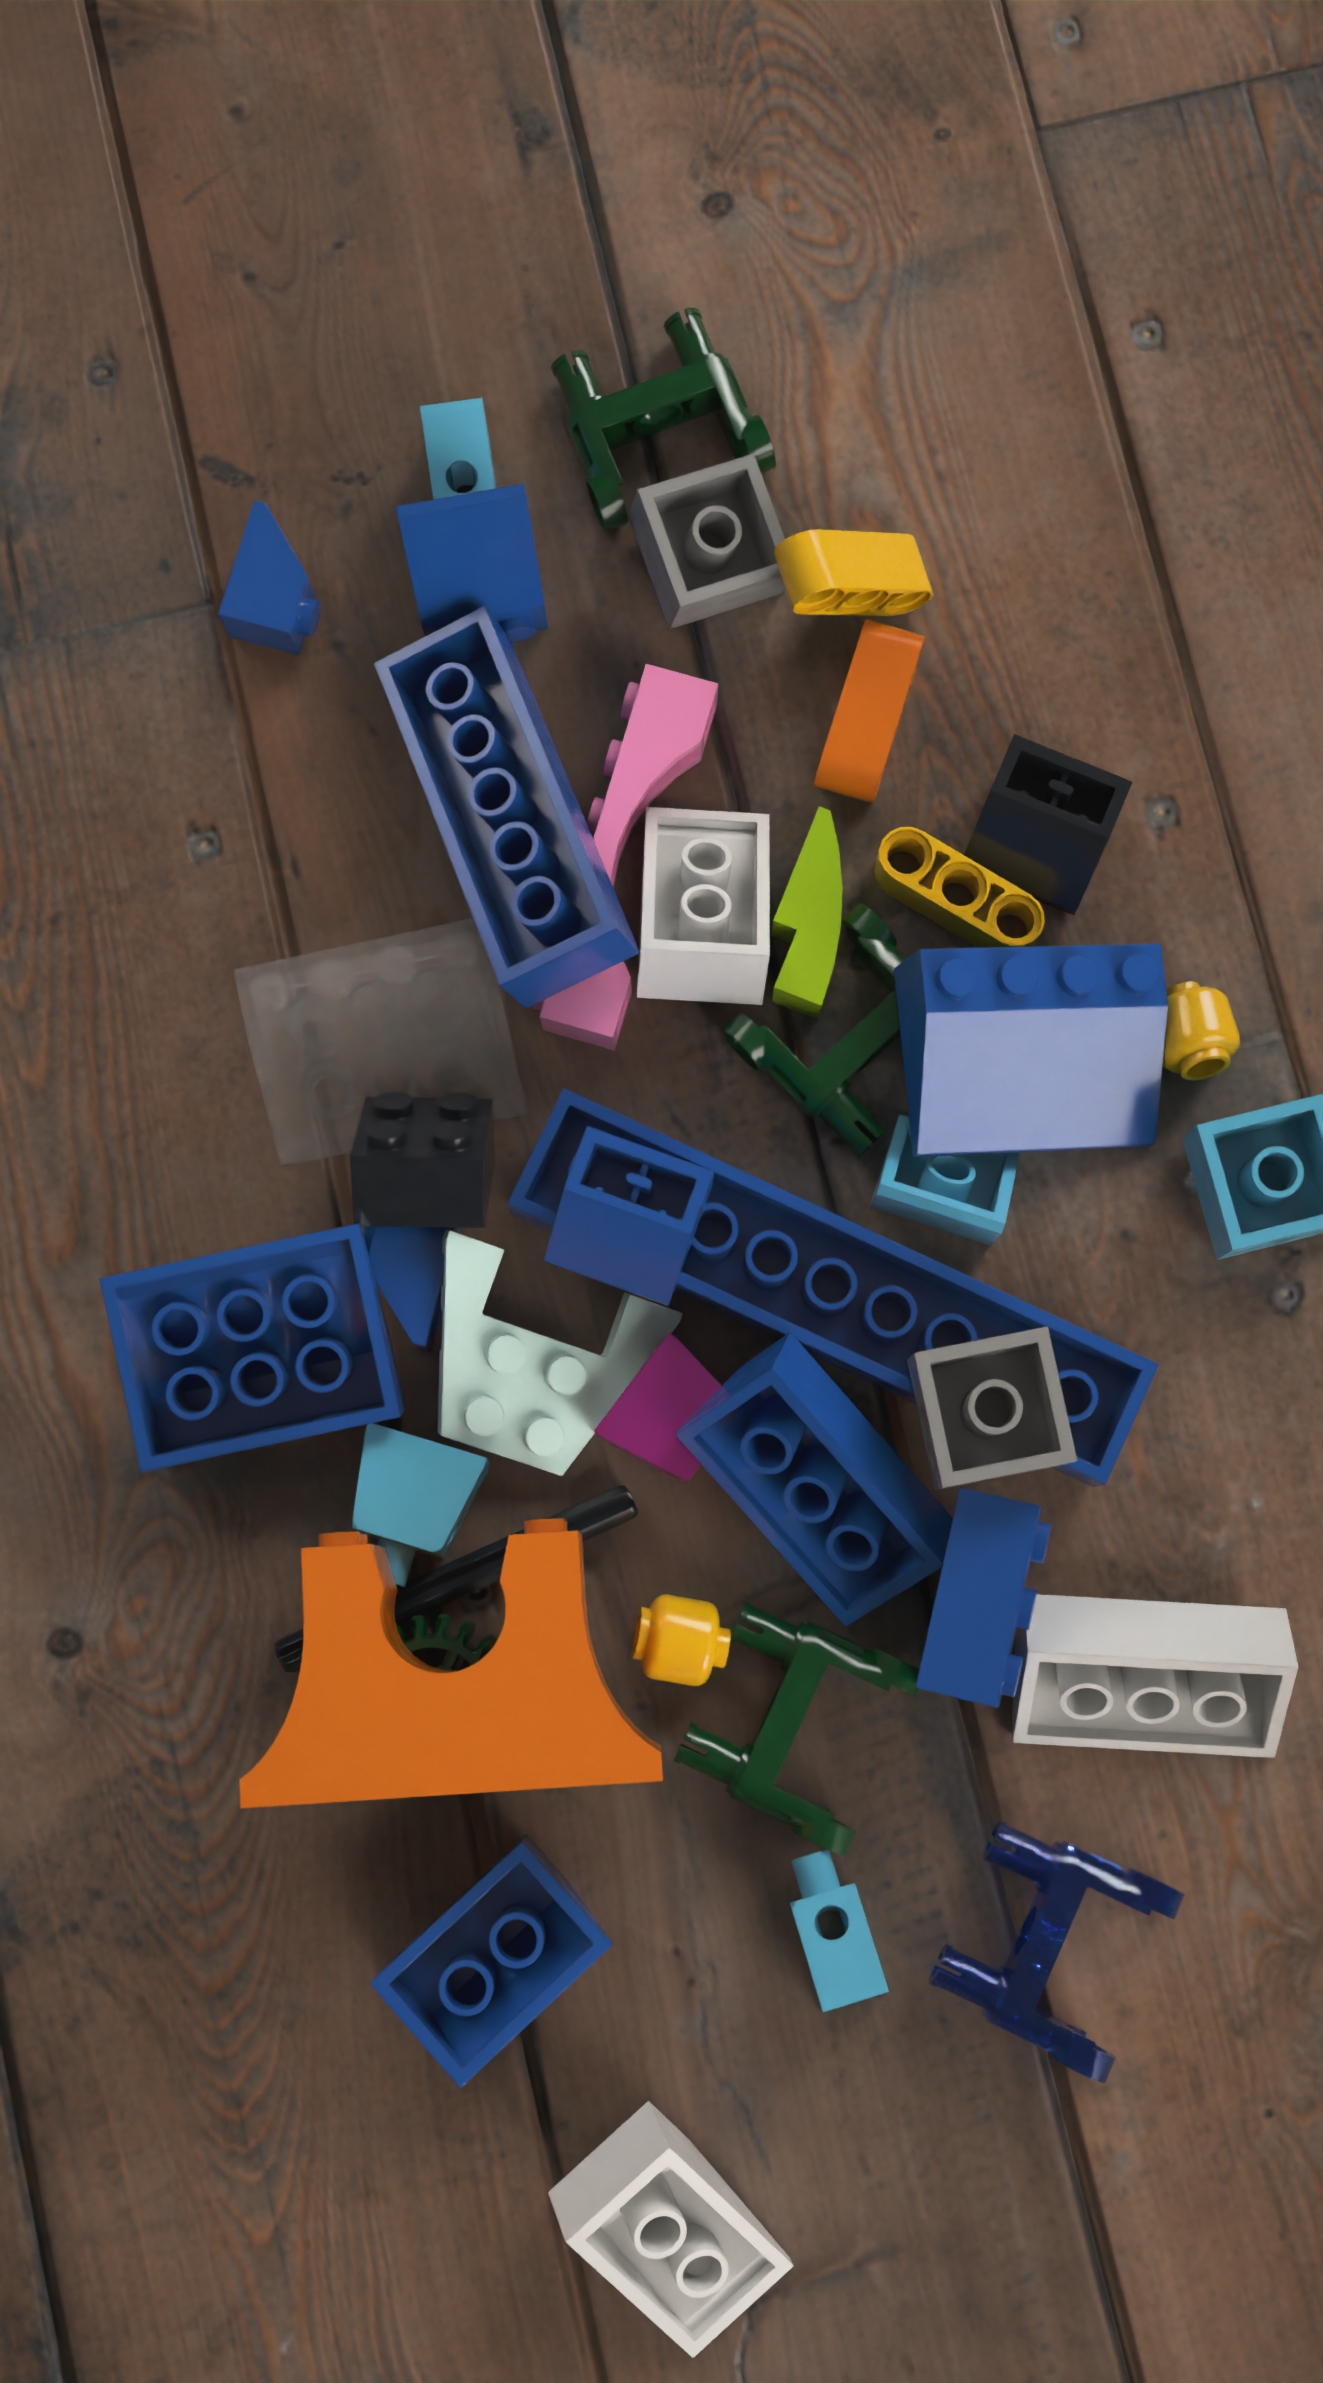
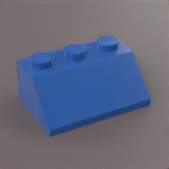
M960 1487L916 1688L996 1708L1000 1707L1002 1694L1015 1697L1023 1657L1011 1654L1017 1628L1029 1630L1037 1597V1590L1026 1588L1031 1561L1044 1563L1052 1524L1040 1522L1041 1506Z
M526 1834L389 1961L369 1984L461 2089L613 1945V1942L571 1883Z

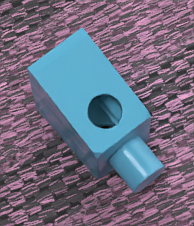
M482 398L420 406L433 500L496 489L489 432ZM463 488H473L467 493H457Z
M374 1423L367 1424L352 1528L356 1532L379 1539L377 1546L385 1547L396 1585L405 1587L416 1551L444 1559L488 1474L490 1463L483 1456Z
M829 1850L815 1852L792 1860L791 1863L802 1899L790 1903L822 2012L824 2013L889 1992L855 1883L840 1886ZM834 1910L840 1913L846 1932L841 1938L836 1940L823 1938L817 1918L825 1911Z

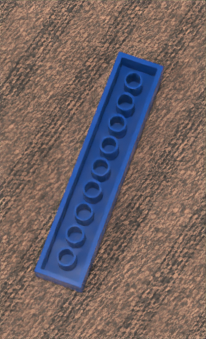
M563 1088L507 1203L513 1216L547 1232H552L563 1189L587 1126L714 1171L713 1185L677 1281L675 1292L778 1340L791 1332L810 1355L916 1404L907 1362V1359L913 1353L1048 1326L1077 1456L1076 1462L1051 1468L1092 1487L1106 1485L1159 1366L1158 1363Z

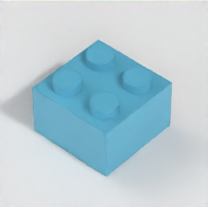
M1323 1094L1199 1124L1182 1138L1216 1260L1323 1234Z

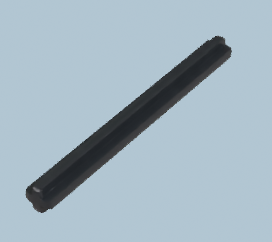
M620 1485L546 1519L564 1518L567 1521V1530H578L582 1534L583 1542L634 1519L638 1514V1509L629 1489L626 1486ZM524 1529L513 1534H524ZM508 1536L406 1582L405 1587L397 1586L398 1592L394 1606L395 1623L398 1625L412 1619L413 1616L424 1614L499 1580ZM303 1629L278 1639L274 1644L277 1658L285 1672L300 1670L303 1650Z

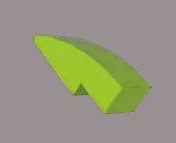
M820 806L774 917L771 937L791 944L774 986L772 1002L819 1019L834 969L841 930L843 891L839 845L830 810Z

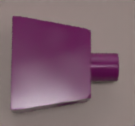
M669 1332L595 1428L594 1432L603 1441L687 1484L702 1464L675 1434L721 1385L689 1350Z

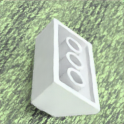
M1037 1594L1029 1630L1021 1628L1016 1630L1014 1655L1023 1657L1017 1690L1015 1697H1013L1012 1742L1275 1758L1298 1671V1662L1286 1608Z

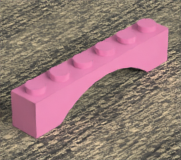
M649 664L645 665L640 684L629 683L621 709V718L629 720L623 741L615 739L611 741L604 765L603 775L611 777L605 799L594 798L587 820V826L591 835H594V843L613 889L624 849L632 830L646 811V807H649L651 802L675 778L701 761L717 707L718 683ZM623 961L534 1004L533 1009L541 1011L539 1017L543 1031L615 1051L632 994L630 974Z

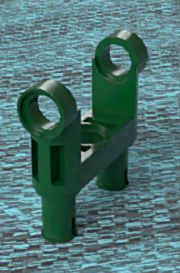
M697 308L685 309V315L688 320L685 325L679 311L671 315L664 323V329L667 335H669L682 365L680 369L605 396L602 395L586 351H571L575 362L573 371L566 354L558 357L551 365V370L557 378L569 407V412L566 416V426L588 477L586 478V485L593 509L605 532L628 524L627 511L618 487L624 483L610 452L612 449L715 411L735 459L754 454L761 473L776 467L775 453L766 426L759 415H751L728 358H725L720 353H715L703 325L702 316Z
M861 903L841 919V927L857 947L853 953L892 993L817 1063L808 1069L765 1024L759 1028L750 1018L742 1013L738 1014L721 1030L729 1045L749 1066L758 1072L763 1069L808 1117L812 1116L816 1120L821 1116L851 1147L858 1158L870 1148L871 1144H875L888 1129L881 1125L848 1091L852 1086L849 1082L900 1035L894 968L907 959L895 947L897 940L889 927L874 911Z
M746 1601L738 1617L760 1627L762 1632L758 1634L735 1623L730 1641H736L782 1663L780 1670L784 1671L777 1690L752 1745L746 1743L744 1748L691 1722L684 1735V1740L708 1752L703 1754L681 1743L674 1762L682 1763L726 1784L725 1792L730 1793V1798L793 1827L792 1831L799 1836L829 1851L846 1856L857 1831L833 1819L834 1815L830 1813V1809L775 1784V1781L828 1663L888 1692L891 1686H894L915 1697L919 1691V1688H916L920 1669L875 1648L869 1650L810 1621L807 1624L801 1621L797 1627L752 1606V1603Z

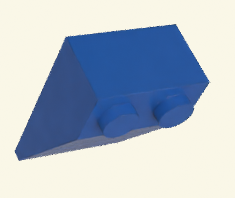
M524 484L396 506L424 637L483 606L489 610L512 642L529 639L538 630L548 629Z

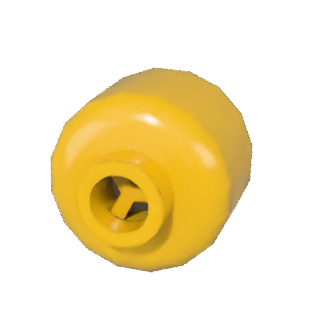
M1192 981L1179 983L1167 989L1168 1013L1163 1067L1172 1073L1181 1074L1182 1078L1193 1081L1213 1077L1223 1072L1230 1065V1058L1234 1056L1240 1046L1239 1031L1227 996L1216 988L1200 987L1199 983Z
M668 1594L660 1595L654 1599L650 1608L640 1607L633 1634L631 1658L641 1660L642 1671L650 1679L688 1686H700L709 1678L712 1667H725L729 1653L731 1631L730 1629L719 1627L720 1618L714 1604Z

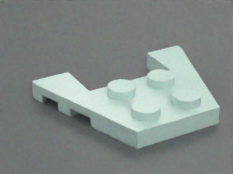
M446 1229L442 1239L444 1277L443 1286H441V1310L443 1315L442 1350H440L437 1432L449 1439L563 1476L595 1434V1428L666 1335L669 1332L672 1333L679 1324L683 1313L624 1292L601 1355L484 1315L482 1311L504 1249Z

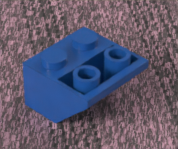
M587 1126L563 1189L544 1262L669 1306L710 1194L714 1171Z

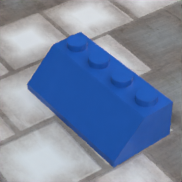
M791 1332L742 1365L675 1434L845 1627L943 1566L953 1518Z

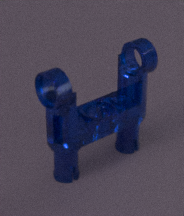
M999 1820L991 1835L995 1839L1014 1847L1015 1851H1008L988 1841L984 1850L983 1860L989 1863L993 1862L1035 1882L1037 1893L1005 1966L1002 1965L997 1970L953 1949V1946L945 1944L937 1958L941 1960V1964L960 1972L961 1975H956L934 1964L929 1984L934 1987L938 1986L981 2007L982 2016L986 2017L987 2022L1051 2052L1050 2056L1066 2067L1088 2078L1105 2083L1116 2057L1096 2045V2042L1086 2038L1087 2032L1037 2009V2003L1087 1887L1150 1916L1151 1911L1154 1910L1172 1919H1175L1185 1894L1132 1868L1127 1871L1066 1841L1061 1843L1056 1841L1051 1846Z

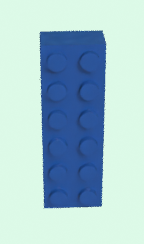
M483 606L375 662L374 665L499 985L524 1008H528L639 954L637 944L512 641L489 610Z

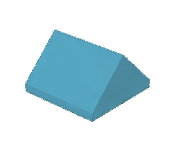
M899 1114L870 1208L991 1246L1002 1234L1006 1223L1020 1152L913 1157L909 1117Z

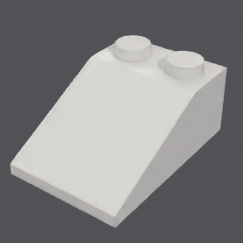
M646 807L637 998L763 1004L770 957L769 814Z
M649 2101L548 2192L565 2242L692 2358L794 2266L786 2252L693 2143Z

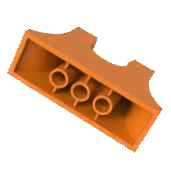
M564 1518L524 1521V1534L508 1536L500 1576V1584L503 1589L506 1605L505 1620L501 1634L493 1648L480 1661L463 1670H443L427 1665L415 1657L404 1645L398 1633L394 1615L398 1589L385 1547L368 1544L367 1534H360V1532H333L318 1534L319 1547L301 1548L304 1623L302 1661L298 1683L291 1707L275 1741L253 1769L239 1779L240 1808L663 1781L661 1745L647 1737L625 1715L607 1686L597 1662L587 1617L582 1534L578 1530L568 1531L567 1521Z

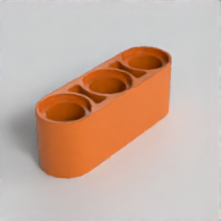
M866 618L814 781L815 787L871 804L874 803L924 644V635Z

